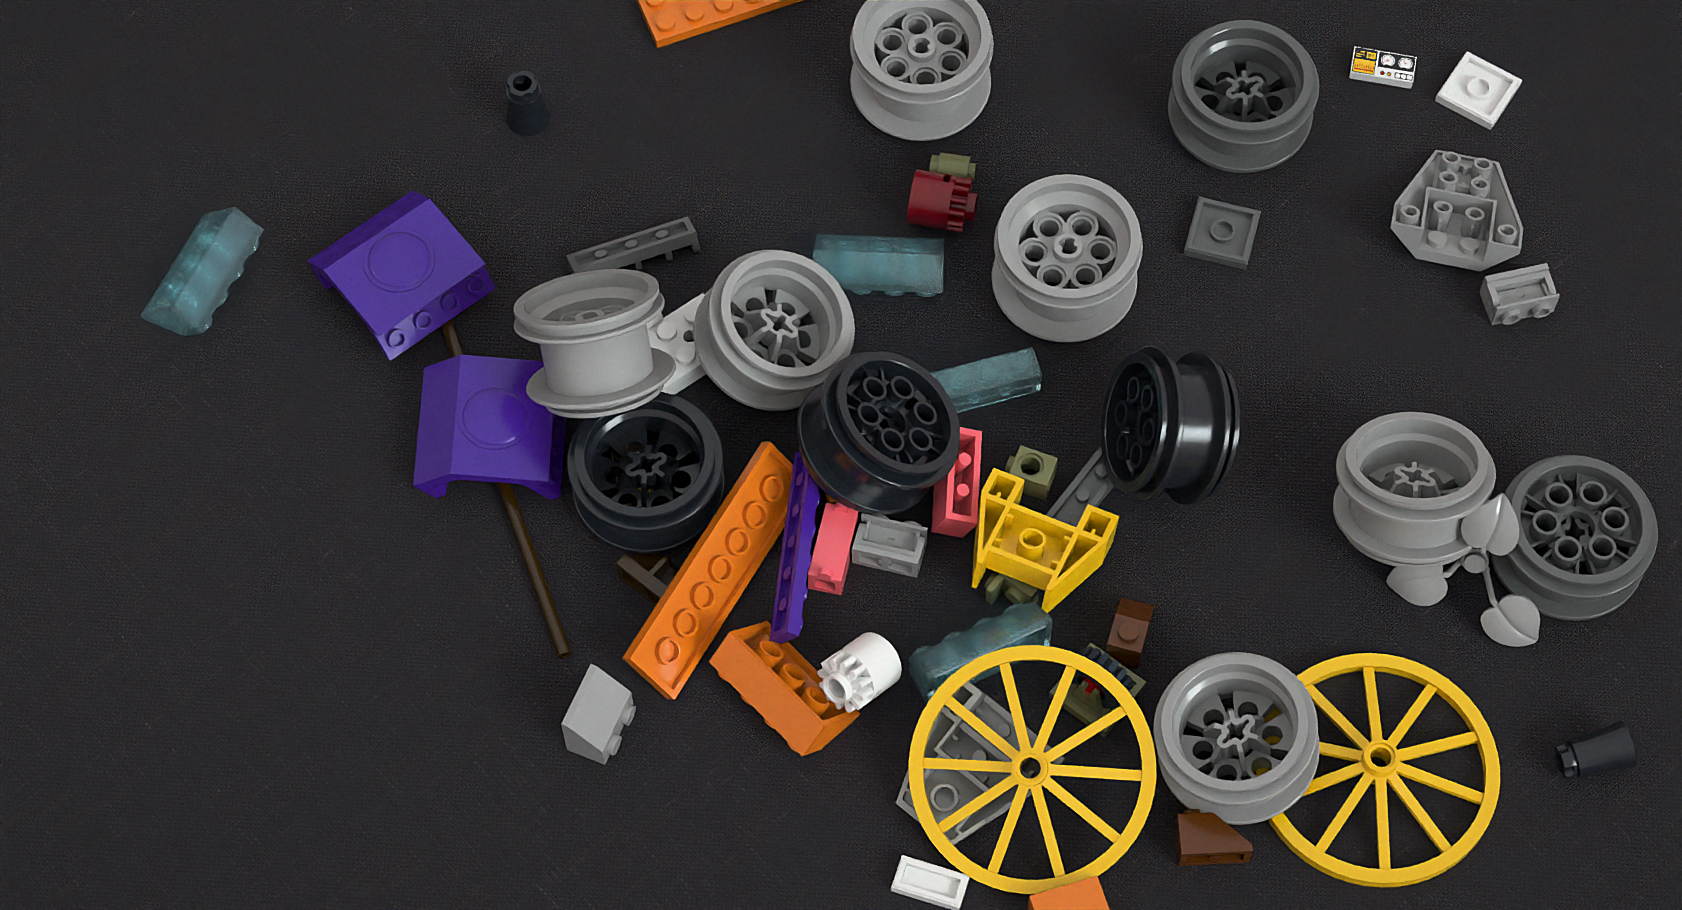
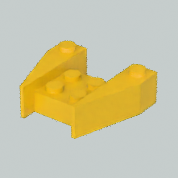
M993 468L981 491L978 506L972 587L977 588L987 568L1045 591L1040 614L1045 616L1102 565L1113 543L1120 516L1088 504L1077 527L1071 526L1020 506L1025 480Z

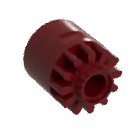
M917 169L909 198L907 223L962 233L966 221L973 222L976 213L978 193L971 192L973 179Z

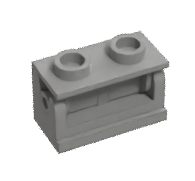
M1547 263L1485 276L1479 291L1491 325L1500 323L1509 325L1516 323L1520 319L1532 316L1535 318L1545 317L1554 312L1560 297L1559 293L1556 294Z
M862 513L861 523L852 546V563L918 578L927 545L928 528L922 527L914 521L899 522L890 520L883 514L869 515Z

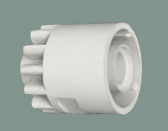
M866 632L847 644L842 650L837 651L821 663L823 668L817 671V674L823 678L819 686L823 689L826 699L835 703L837 709L845 706L847 712L851 713L855 709L859 710L894 685L900 679L902 668L894 647L884 637L876 633Z

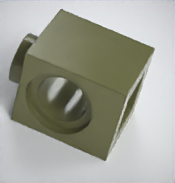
M1020 445L1016 457L1010 455L1005 472L1025 480L1022 493L1046 501L1057 472L1058 458ZM1026 469H1032L1037 473L1034 475H1027L1022 471Z

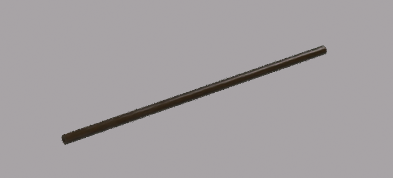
M450 319L441 326L453 358L458 355H464L453 321ZM496 482L558 657L560 659L567 658L572 652L511 483Z

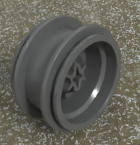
M1234 20L1210 27L1197 34L1184 46L1174 64L1172 88L1168 99V117L1171 128L1178 141L1190 154L1216 169L1233 173H1251L1275 167L1292 157L1301 148L1309 135L1313 121V111L1319 95L1317 69L1308 52L1298 41L1285 31L1271 24L1254 20ZM1201 83L1203 86H1205V87L1208 88L1209 90H1206V89H1203V88H1200V87H1197V86ZM1276 86L1280 89L1278 91L1270 93V91ZM1251 110L1254 111V112L1251 113L1250 115H1247V112H1249V111H1251Z
M1561 455L1546 458L1520 472L1504 493L1517 515L1519 523L1518 543L1511 552L1503 556L1490 552L1495 572L1505 588L1511 594L1524 595L1531 599L1540 614L1562 620H1589L1606 615L1623 605L1640 584L1643 574L1654 557L1658 542V526L1655 512L1640 486L1617 467L1599 459L1580 455ZM1531 508H1534L1535 510H1537V511H1539V512L1533 513V512H1529V511H1527V510H1529V509H1531ZM1580 518H1581L1582 520L1586 521V523H1585V524L1582 523V522L1580 521ZM1537 525H1541L1543 530L1539 529ZM1616 545L1622 547L1623 552L1616 549ZM1546 546L1545 551L1547 553L1543 557L1539 556L1535 550ZM1604 552L1606 556H1600L1597 554ZM1583 563L1586 566L1588 575L1579 574V567Z

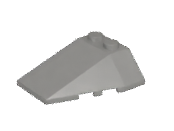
M967 682L952 696L1017 751H1021L1012 715L971 682ZM946 705L943 707L929 735L925 758L1012 761ZM1026 727L1030 745L1033 748L1038 735ZM1046 744L1044 753L1052 749V747ZM1060 756L1052 761L1051 764L1061 765L1065 758ZM1036 759L1026 760L1021 768L1023 776L1028 779L1038 776L1041 770L1040 763ZM908 768L896 804L920 823L911 797ZM924 768L926 793L937 823L1010 776L1011 773ZM1018 784L946 831L944 834L953 845L957 844L1009 810ZM1029 789L1026 798L1032 795L1031 789Z

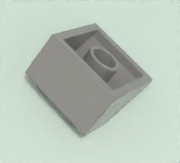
M590 664L561 726L567 750L605 765L609 755L614 756L617 753L622 739L619 736L624 724L630 725L635 715L636 706H633L631 691L593 664Z

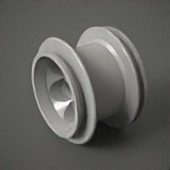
M867 0L862 5L856 16L850 36V53L853 61L850 86L856 106L871 124L881 131L898 138L928 141L953 135L967 127L979 116L987 103L991 90L989 65L992 60L994 45L988 17L977 0Z
M1070 174L1045 177L1028 184L1018 191L1005 206L995 230L992 288L997 303L1003 313L1020 329L1048 341L1079 342L1097 337L1112 329L1124 318L1134 301L1137 290V270L1143 251L1140 225L1134 210L1127 200L1115 189L1101 181L1086 176ZM1099 256V257H1101L1103 260H1098V259H1096V258H1094V257ZM1030 258H1036V259H1038V260H1040V261L1033 262V261H1030V260H1028V259H1030ZM1081 281H1086V282H1089L1090 284H1089V285H1083V284H1080L1079 282H1081ZM1048 282H1054V283H1056V284H1058V285H1056V286H1050V285H1047L1046 283H1048Z
M604 269L556 278L524 293L515 302L513 307L516 318L514 320V330L520 337L540 344L544 367L538 370L527 383L526 392L528 397L534 402L545 406L551 413L569 418H595L614 415L637 408L654 399L662 391L664 384L673 376L676 370V363L671 355L660 349L650 347L646 324L656 318L665 305L664 297L659 292L658 281L653 276L640 271Z

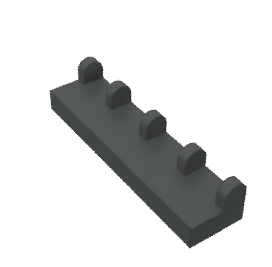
M687 216L566 255L573 274L594 270L618 269L630 264H634L636 271L643 269L642 260L664 254L666 261L673 259V250L691 245L693 252L700 251L697 232Z

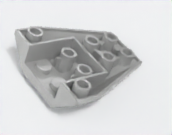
M1441 150L1434 151L1395 202L1390 227L1416 259L1479 272L1520 254L1523 236V226L1499 162Z

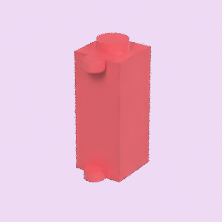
M836 502V504L826 503L808 572V589L842 595L852 554V546L859 526V511L848 508L839 502Z

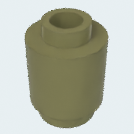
M940 152V155L932 154L929 171L973 179L972 182H974L976 163H970L971 156Z

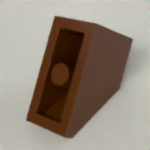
M1121 597L1107 643L1106 653L1122 665L1138 669L1154 606Z
M1189 809L1182 814H1177L1174 827L1179 866L1248 863L1253 852L1252 843L1215 813H1200V809Z

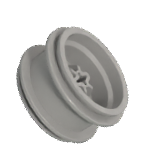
M783 250L754 251L731 262L721 272L713 287L699 304L693 326L696 353L710 379L724 393L736 401L756 409L768 411L789 410L801 406L808 393L822 382H825L831 369L839 361L850 355L855 336L854 317L850 303L835 278L813 260ZM765 295L773 297L769 305H767ZM801 319H804L807 324L806 326L798 327ZM761 341L764 345L768 346V349L762 347L758 342ZM800 360H804L812 365L806 366Z
M1399 412L1380 416L1358 428L1345 441L1338 453L1336 476L1339 485L1333 498V514L1339 528L1350 543L1360 552L1376 561L1391 566L1412 569L1445 565L1461 558L1473 548L1463 539L1461 523L1465 516L1475 512L1485 502L1489 501L1488 498L1494 489L1496 481L1495 464L1481 440L1471 430L1449 418L1424 412Z
M1228 652L1206 657L1181 671L1167 686L1157 705L1154 716L1153 735L1160 770L1170 791L1188 809H1200V813L1213 812L1227 824L1246 825L1258 823L1273 818L1294 805L1308 789L1314 778L1319 762L1320 744L1318 719L1313 700L1296 675L1272 659L1244 652ZM1233 698L1234 710L1233 708H1227L1226 712L1221 700ZM1273 708L1282 713L1265 723V718ZM1251 712V713H1254V714H1256V715H1248V714H1247V715H1243V714H1244V713ZM1211 720H1220L1221 722H1223L1222 725L1218 723H1213L1209 726H1206V724ZM1188 726L1201 732L1204 737L1183 735L1185 727ZM1234 734L1239 737L1243 734V739L1239 740L1236 737L1231 739L1230 735ZM1270 736H1276L1281 739L1275 745H1269L1264 740ZM1250 749L1253 750L1250 755L1244 757V754ZM1201 751L1212 753V756L1206 760H1200L1195 757ZM1282 755H1286L1282 761L1276 759L1281 757ZM1232 756H1238L1239 759H1234V758H1231V757H1232ZM1261 767L1270 770L1260 776L1254 774V771ZM1224 775H1233L1236 777V780L1230 781L1220 778ZM1249 776V779L1242 780V777Z

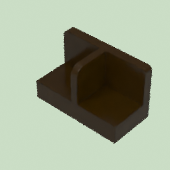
M638 553L633 559L624 554L616 563L618 577L655 606L678 572L672 568L669 556L665 555L661 559L654 553Z

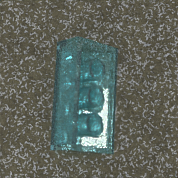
M236 207L204 214L147 304L141 317L146 321L183 336L205 332L212 323L213 319L211 316L215 309L227 299L229 286L242 274L244 270L243 263L258 248L260 243L258 239L264 230Z
M817 234L813 261L826 269L842 289H852V292L855 294H869L871 290L884 291L886 295L891 296L903 295L904 292H916L921 297H933L936 293H942L945 239Z
M1032 601L1024 605L1021 603L1014 604L998 617L993 619L990 617L978 621L972 629L963 633L960 631L953 632L946 636L943 642L933 647L923 646L917 649L909 657V672L925 702L928 703L937 689L952 674L978 657L1009 647L1023 645L1050 646L1053 620L1049 614ZM1012 662L1010 665L1012 666L1019 662ZM1000 666L981 673L969 682L974 684L1001 671Z

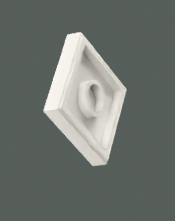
M1466 52L1438 92L1435 101L1491 130L1520 87L1522 80Z

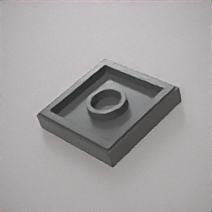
M1198 197L1183 255L1246 270L1261 211Z

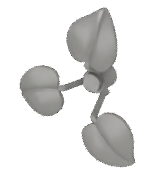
M1503 493L1485 502L1475 512L1463 518L1461 533L1465 542L1473 548L1464 556L1455 560L1448 570L1443 571V565L1421 569L1395 566L1387 577L1386 582L1388 586L1405 600L1419 606H1430L1438 603L1445 597L1448 584L1444 578L1450 577L1460 565L1471 573L1482 572L1489 600L1493 606L1484 610L1481 614V624L1485 633L1500 644L1514 647L1531 645L1539 639L1540 614L1534 602L1528 597L1519 594L1506 595L1498 602L1489 573L1490 552L1498 556L1506 555L1516 547L1519 539V523L1516 512Z

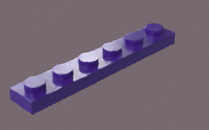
M800 451L795 453L769 639V641L783 644L798 637L803 627V602L808 592L806 586L807 572L812 561L810 549L812 538L816 531L814 519L816 507L820 500L819 485L808 472Z

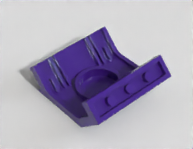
M414 191L409 192L307 261L322 287L329 289L334 286L359 315L384 356L390 361L496 288L484 268L485 262L431 199Z
M458 355L424 367L413 486L438 498L446 495L447 483L455 480L514 483L524 485L549 500L561 497L567 417L551 413L545 406L531 400L526 392L529 379L544 367L543 361Z

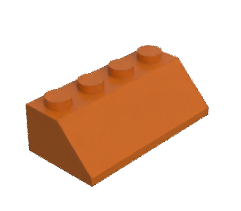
M768 621L729 632L709 663L718 671V675L723 680L729 682L741 694V698L747 704L753 706L764 717L766 724L775 729L787 741L788 746L801 756H805L821 750L859 716L860 713L856 709L848 713L845 706L837 709L835 703L826 699L823 689L819 686L823 678L817 674V670L788 641L783 644L769 641L771 624Z

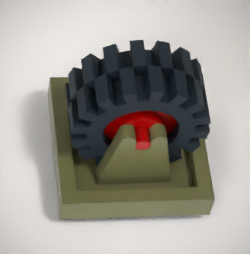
M1090 643L1080 651L1079 655L1097 663L1111 673L1134 699L1145 688L1146 681L1094 644ZM1076 670L1062 705L1065 710L1087 726L1121 706L1104 686L1079 670ZM1060 680L1049 692L1051 700H1053ZM1117 721L1100 731L1099 734L1105 737Z

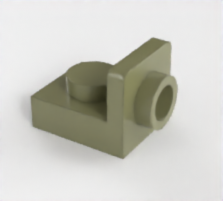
M996 571L991 574L984 586L986 588L985 601L990 605L1003 591L1013 604L1017 606L1023 605L1029 610L1036 604L1039 597V588Z

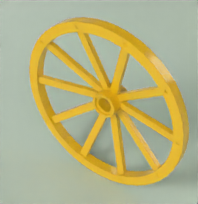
M1023 645L993 651L974 659L952 674L937 689L924 708L914 731L909 755V784L914 808L923 829L934 846L952 865L974 880L992 888L1020 894H1038L1099 876L1113 866L1129 850L1144 827L1151 810L1157 779L1156 754L1152 735L1141 709L1128 690L1111 673L1088 658L1064 649L1040 645ZM1039 660L1066 665L1033 748H1031L1010 663ZM997 666H1000L1021 751H1017L952 697L971 679ZM1076 670L1092 677L1104 686L1120 703L1121 706L1044 753ZM945 705L1012 761L925 758L929 735ZM1128 715L1140 746L1142 770L1051 764L1052 761ZM1028 759L1038 760L1041 766L1038 776L1032 779L1025 778L1021 771L1022 764ZM924 768L1011 773L1010 776L937 823L926 793ZM1050 776L1141 781L1137 805L1121 835L1050 778ZM1018 784L987 870L962 854L944 833ZM1042 786L1052 792L1114 844L1092 863L1077 871L1065 874ZM1029 789L1032 792L1055 878L1024 880L998 874Z
M1358 653L1339 656L1316 664L1297 675L1296 677L1309 692L1313 703L1360 749L1356 750L1319 742L1321 755L1358 763L1313 779L1302 797L1358 775L1362 777L1316 846L1311 844L1295 829L1284 812L1268 819L1281 840L1296 855L1317 870L1348 883L1370 887H1400L1429 880L1455 866L1468 855L1489 825L1495 811L1500 789V764L1495 741L1488 724L1471 699L1459 687L1435 670L1418 662L1388 654ZM1362 671L1371 742L1313 685L1333 676ZM1374 671L1399 675L1426 686L1388 740H1383ZM1435 692L1459 713L1471 731L1399 750L1396 748ZM1273 708L1265 718V723L1282 713ZM1270 736L1264 741L1269 745H1275L1281 739L1276 736ZM1477 743L1484 772L1483 793L1404 764L1402 761ZM1371 758H1381L1386 762L1387 766L1378 767L1373 764ZM1261 767L1256 769L1254 774L1260 776L1268 772L1269 769ZM1398 775L1480 805L1474 822L1453 846L1449 844ZM1386 782L1390 784L1441 852L1439 856L1414 866L1391 869ZM1370 784L1375 785L1379 869L1352 865L1325 853Z

